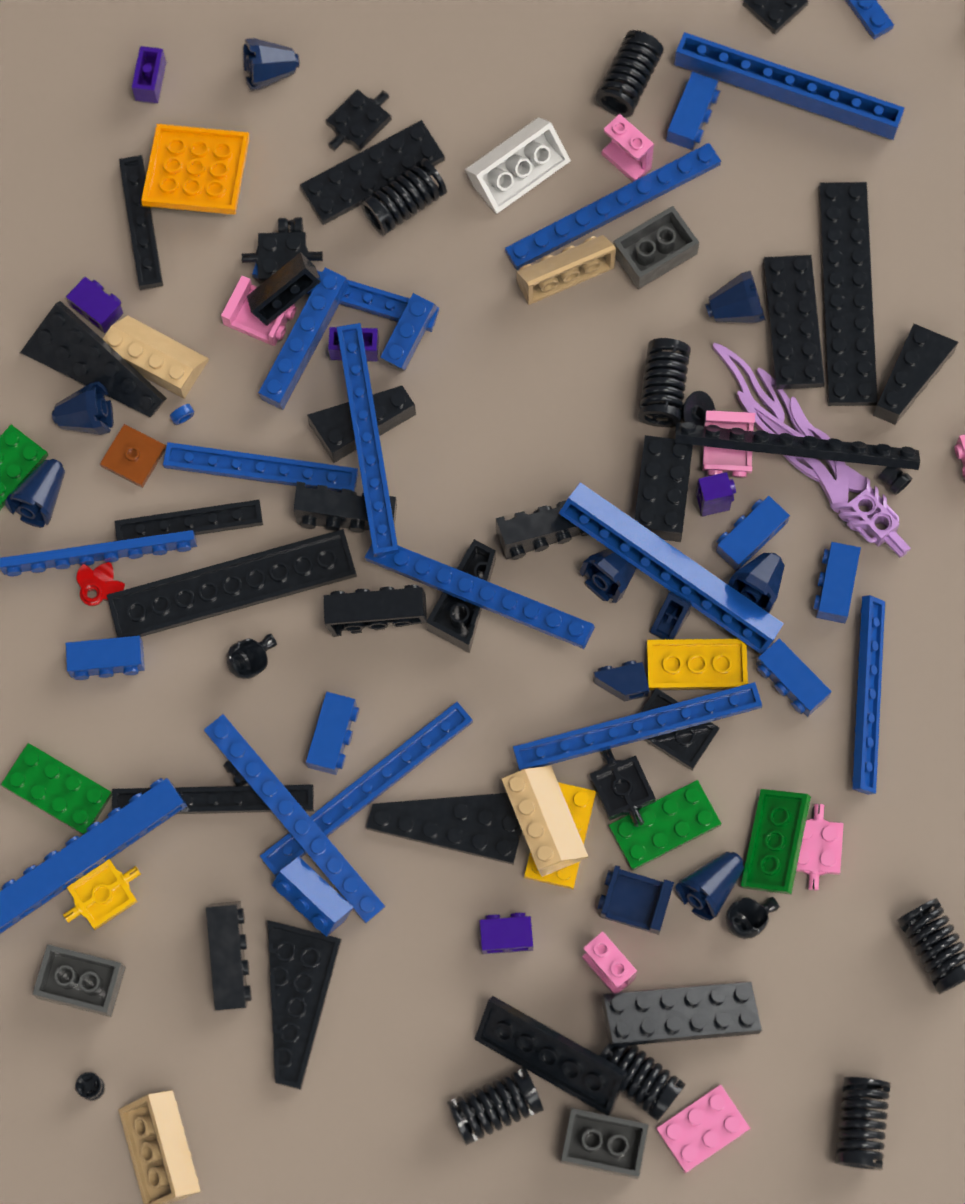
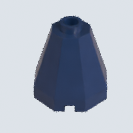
M255 38L245 39L246 44L243 45L244 71H247L250 77H245L250 90L262 89L295 74L296 68L299 67V56L297 53H294L292 48Z
M751 270L739 274L708 297L709 303L705 304L709 318L714 317L716 322L757 323L765 320Z
M94 382L61 400L52 411L54 423L65 430L99 435L110 433L111 430L109 428L113 427L114 419L111 400L106 401L104 395H108L107 389L100 382Z
M608 548L589 556L583 562L580 573L582 577L586 574L588 578L585 581L587 587L601 600L608 601L611 598L613 603H617L623 597L637 568Z
M762 553L737 570L729 580L728 585L770 613L778 597L785 565L779 555L775 553Z

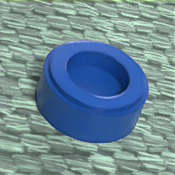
M185 404L174 410L170 414V418L175 425H179L188 421L195 411L190 404Z

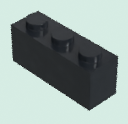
M301 252L247 295L251 312L266 326L321 282L316 266Z

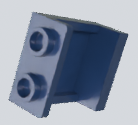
M615 865L614 871H608L604 884L609 886L607 895L601 894L597 909L602 910L600 918L659 935L674 882L665 879L664 882L621 870L620 866Z

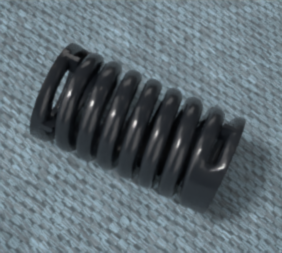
M631 30L626 33L621 47L595 96L597 103L604 110L616 116L619 114L623 117L633 115L640 97L647 87V82H649L655 70L654 68L664 52L662 44L655 37L638 30Z
M422 158L416 164L409 167L408 170L403 171L401 175L394 177V180L388 181L379 190L373 191L372 195L370 194L360 200V203L373 227L381 235L385 236L388 232L395 229L396 224H403V219H410V214L416 215L418 210L425 208V205H431L432 200L436 201L439 199V196L442 197L447 194V188L436 168L427 159ZM431 175H432V176L434 177V179L437 181L438 185L433 181V179L431 178Z
M657 338L648 343L646 366L644 369L645 375L643 376L644 383L642 384L638 419L643 423L656 427H675L676 423H681L682 411L680 409L683 408V392L686 388L684 383L687 381V365L689 364L691 347L685 342L671 338ZM657 418H660V419H668V420H667V421H660V420H657Z
M935 898L903 915L897 922L903 932H905L906 937L911 938L910 944L916 947V955H922L920 962L926 964V972L931 973V981H934L933 984L938 993L942 994L965 981V961L955 966L965 960V950L957 953L964 948L963 942L951 945L959 939L957 933L945 937L954 931L952 924L940 928L949 922L948 916H942L928 923L944 913V909L940 907V902Z
M609 1042L599 1056L628 1072L620 1092H627V1098H635L634 1102L636 1105H642V1109L656 1121H659L686 1084L680 1079L678 1080V1077L675 1075L671 1076L665 1084L670 1076V1071L664 1069L660 1073L662 1070L660 1063H656L652 1067L654 1064V1058L648 1057L644 1061L646 1057L645 1051H640L635 1056L639 1049L637 1045H632L622 1056L628 1046L610 1047Z
M525 1067L517 1070V1072H512L511 1078L503 1076L501 1081L494 1080L492 1086L486 1084L483 1086V1090L477 1088L474 1090V1094L472 1092L466 1093L465 1100L462 1096H459L447 1102L465 1145L482 1139L485 1136L483 1128L488 1135L494 1132L492 1123L496 1130H502L501 1119L505 1126H510L512 1121L509 1112L514 1122H519L521 1116L518 1108L523 1118H528L530 1115L532 1116L544 1111L536 1088Z
M844 1077L842 1099L845 1101L841 1103V1108L844 1111L840 1113V1118L843 1121L839 1123V1128L842 1131L838 1133L840 1141L837 1143L838 1150H836L835 1164L869 1170L883 1169V1161H881L884 1158L883 1153L861 1149L883 1150L885 1148L883 1142L866 1139L884 1140L886 1134L862 1128L885 1130L887 1127L885 1122L863 1118L886 1120L888 1114L883 1111L864 1108L886 1110L889 1104L884 1101L861 1097L887 1100L890 1096L888 1092H890L891 1083L871 1078Z

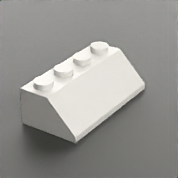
M538 117L466 168L465 172L475 190L495 213H499L571 160L552 123Z

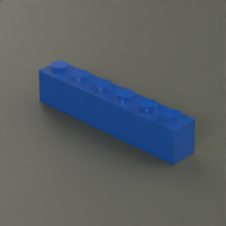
M324 268L320 276L321 282L314 287L258 392L263 401L284 410L349 287L346 277L328 268Z

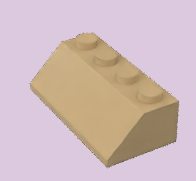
M604 235L597 238L595 236L590 237L583 244L576 247L569 246L562 253L555 256L548 255L534 265L527 264L517 271V283L528 305L614 269L616 248Z
M128 315L111 325L103 338L110 347L144 378L185 399L209 361V358Z
M551 766L523 769L502 778L537 869L542 877L589 858Z
M173 1090L148 1094L118 1109L143 1203L169 1204L201 1192Z

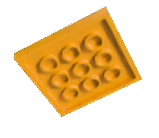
M157 124L141 200L142 206L236 215L250 139L249 132Z

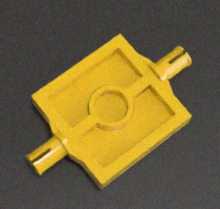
M108 859L67 887L74 898L75 907L64 913L63 916L70 923V921L82 915L88 919L93 929L97 930L138 902L131 892L129 882L141 875L140 871L135 866L122 874L116 869L112 861Z

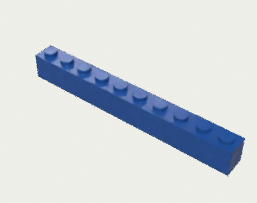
M686 32L683 33L676 50L674 64L676 66L891 140L895 138L905 107Z
M581 482L559 512L561 516L672 593L692 603V607L758 653L762 654L767 650L782 628L783 622Z
M168 778L156 780L150 785L151 789L143 795L142 793L134 795L129 799L128 805L122 809L118 807L112 810L107 815L109 818L101 823L98 821L90 825L86 829L87 833L81 837L75 836L65 843V848L59 852L55 850L44 857L45 861L40 865H32L23 872L24 876L16 881L12 879L1 887L2 891H0V934L66 890L69 885L108 859L113 858L186 808L187 804L173 783Z

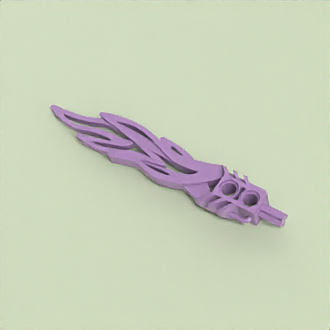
M713 343V350L732 372L739 384L741 391L737 392V400L744 412L755 413L754 426L758 430L771 434L788 433L798 437L814 436L817 439H831L824 432L809 423L795 397H792L790 400L783 389H777L776 392L787 410L794 429L784 423L785 414L774 392L775 380L763 369H757V374L770 394V398L763 391L751 368L744 360L728 348ZM733 362L739 365L745 372L755 393L773 415L754 400L742 374ZM783 455L795 468L809 478L819 482L829 500L831 509L839 513L838 516L847 522L846 525L853 531L859 532L866 541L875 543L878 547L885 542L899 558L905 556L911 549L896 533L899 527L898 515L887 505L886 496L883 494L881 498L878 495V488L874 486L873 490L868 477L865 478L847 466L845 462L826 460L833 472V478L818 459ZM849 491L860 493L848 503ZM867 506L870 511L862 512L859 507ZM875 524H884L887 529L880 530L876 528Z

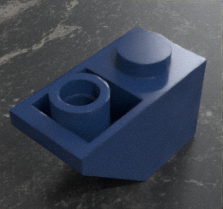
M627 661L621 667L612 668V666H604L599 668L598 672H594V683L624 702L649 696L650 690L643 662Z

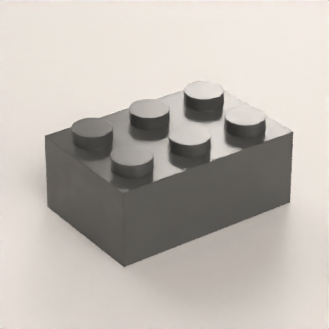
M674 206L613 241V245L616 248V259L638 290L697 255L699 249L698 239Z
M47 944L33 995L41 1000L112 1017L126 967L120 962Z
M571 1108L561 1163L638 1179L649 1124Z

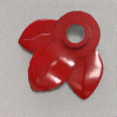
M110 562L101 564L94 570L82 564L77 572V582L81 587L80 598L88 606L99 605L103 600H108V594L122 591L125 588V583L114 580V571ZM90 591H95L97 593V596L95 598H89L88 593Z

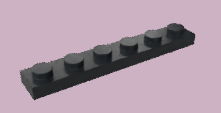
M139 155L119 159L139 288L144 290L163 286L152 211L151 207L142 206L141 201L146 180L143 157Z
M260 500L115 521L117 541L193 530L195 535L263 525Z

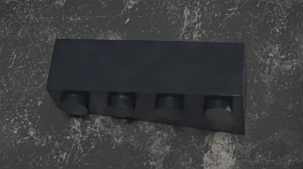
M913 324L873 416L896 425L914 403L915 399L924 391L928 383L954 354L958 341Z
M403 386L373 394L379 436L416 415L415 404ZM349 402L307 415L310 427L334 463L357 450Z
M297 481L294 513L298 525L307 529L321 526L332 531L346 528L357 533L370 530L364 493H362V496H357L356 492L349 489L333 492L323 485H317L316 489L306 488V483ZM389 496L395 527L397 500L396 497Z
M567 500L557 503V508L552 509L551 506L546 505L538 507L533 514L528 515L524 511L515 513V517L505 521L504 516L496 518V534L506 560L510 558L512 560L520 559L527 552L533 550L540 552L547 549L551 544L557 542L558 544H564L572 540L574 536L580 534L581 536H587L589 534L559 514Z
M474 539L457 569L490 582L496 561V550ZM443 592L427 619V631L470 653L482 608Z
M406 585L404 589L381 587L379 591L357 589L355 593L333 591L330 595H324V624L333 637L342 636L341 631H351L352 634L362 633V629L365 627L383 630L390 623L394 627L427 623L426 593L418 585Z
M241 901L210 904L206 907L215 1011L246 1008L248 1001H252L251 986H247L246 975H249L250 971L249 961L245 960L244 950L247 949L246 934H243V924H245L244 908H241Z

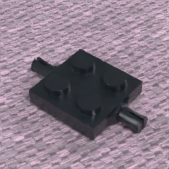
M357 89L326 119V124L337 134L328 143L329 147L335 151L343 142L352 144L359 151L362 150L392 120L391 115L381 107L389 99V95L382 90L375 99H372Z
M306 232L258 233L256 253H242V263H256L258 266V280L261 282L266 281L300 252L309 261H323V251H308Z
M607 749V753L606 750H603L601 754L607 765L601 770L591 773L590 779L610 821L623 815H630L634 827H639V824L640 826L644 824L639 810L656 802L642 767L636 756L616 761L611 749Z

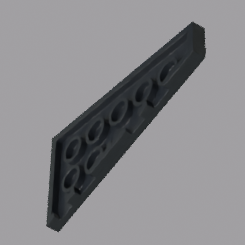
M267 920L275 1083L301 1090L342 940Z

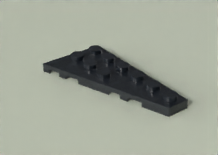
M61 301L53 306L20 351V353L84 385L100 382L108 391L106 396L148 417H152L167 399Z
M507 793L375 803L372 805L367 824V830L511 865H514L522 833L521 826Z

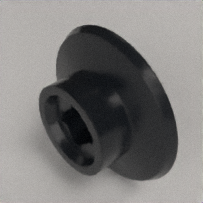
M703 391L691 393L681 409L682 420L694 423L695 425L705 426L706 410L715 411L711 397Z

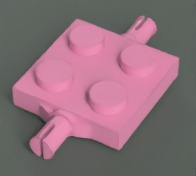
M814 804L813 819L806 820L796 871L809 875L808 890H813V881H815L814 891L819 890V876L825 874L840 875L844 823L823 820L825 805L820 804L819 814L818 804Z

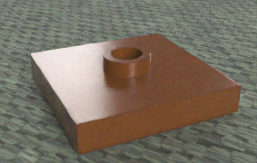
M124 424L100 465L106 470L143 488L165 452L166 445Z

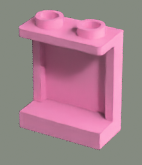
M619 114L604 128V133L612 141L602 150V156L634 182L645 176L652 169L654 143Z
M241 276L221 315L223 325L275 346L278 340L283 339L286 332L285 326L288 320L293 319L297 307H295L294 303L266 326L251 312L247 300V295L257 287L252 285L251 279Z
M707 410L705 412V426L716 425L726 429L741 428L744 431H753L755 413ZM703 446L702 471H708L709 476L722 472H732V477H746L747 473L752 472V451Z
M601 932L584 947L586 953L582 956V959L612 993H620L635 980L637 970L604 932Z

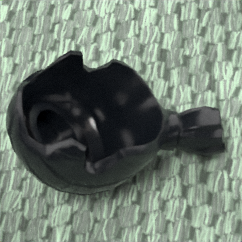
M266 635L262 642L244 639L233 644L226 655L227 666L230 672L238 678L250 679L266 669L268 665L266 651L277 645L273 635Z
M745 897L739 902L735 901L728 908L725 916L727 927L731 933L739 938L750 939L756 937L767 926L769 921L768 914L777 911L780 906L774 897L768 898L762 904Z

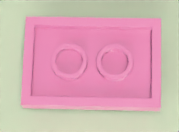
M721 1085L656 1128L685 1173L751 1129Z

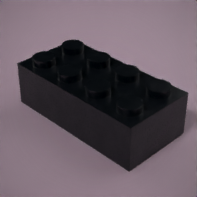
M645 435L635 520L663 540L681 542L693 445L675 443V439Z

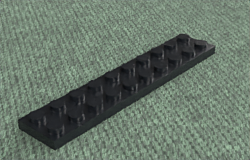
M823 182L819 184L828 406H876L878 400L867 182Z
M344 529L108 594L107 598L117 637H143L357 577Z

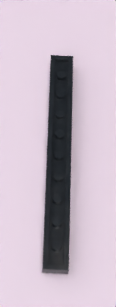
M691 422L676 423L675 443L919 470L920 466L919 450H915L912 447L897 448L886 444L870 445L861 441H854L853 443L843 442L835 438L825 440L817 439L814 436L798 437L788 433L771 434L763 430L753 432L744 431L741 428H720L716 425L699 426Z

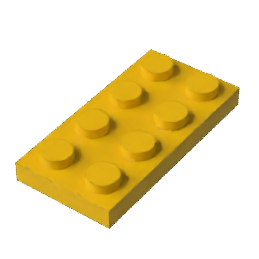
M740 639L647 640L649 690H655L656 688L659 690H720L748 684L747 644Z
M558 782L584 845L596 791ZM530 851L524 878L574 890L580 862L542 877Z

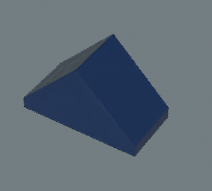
M670 591L650 632L663 640L675 639L690 614L692 603Z

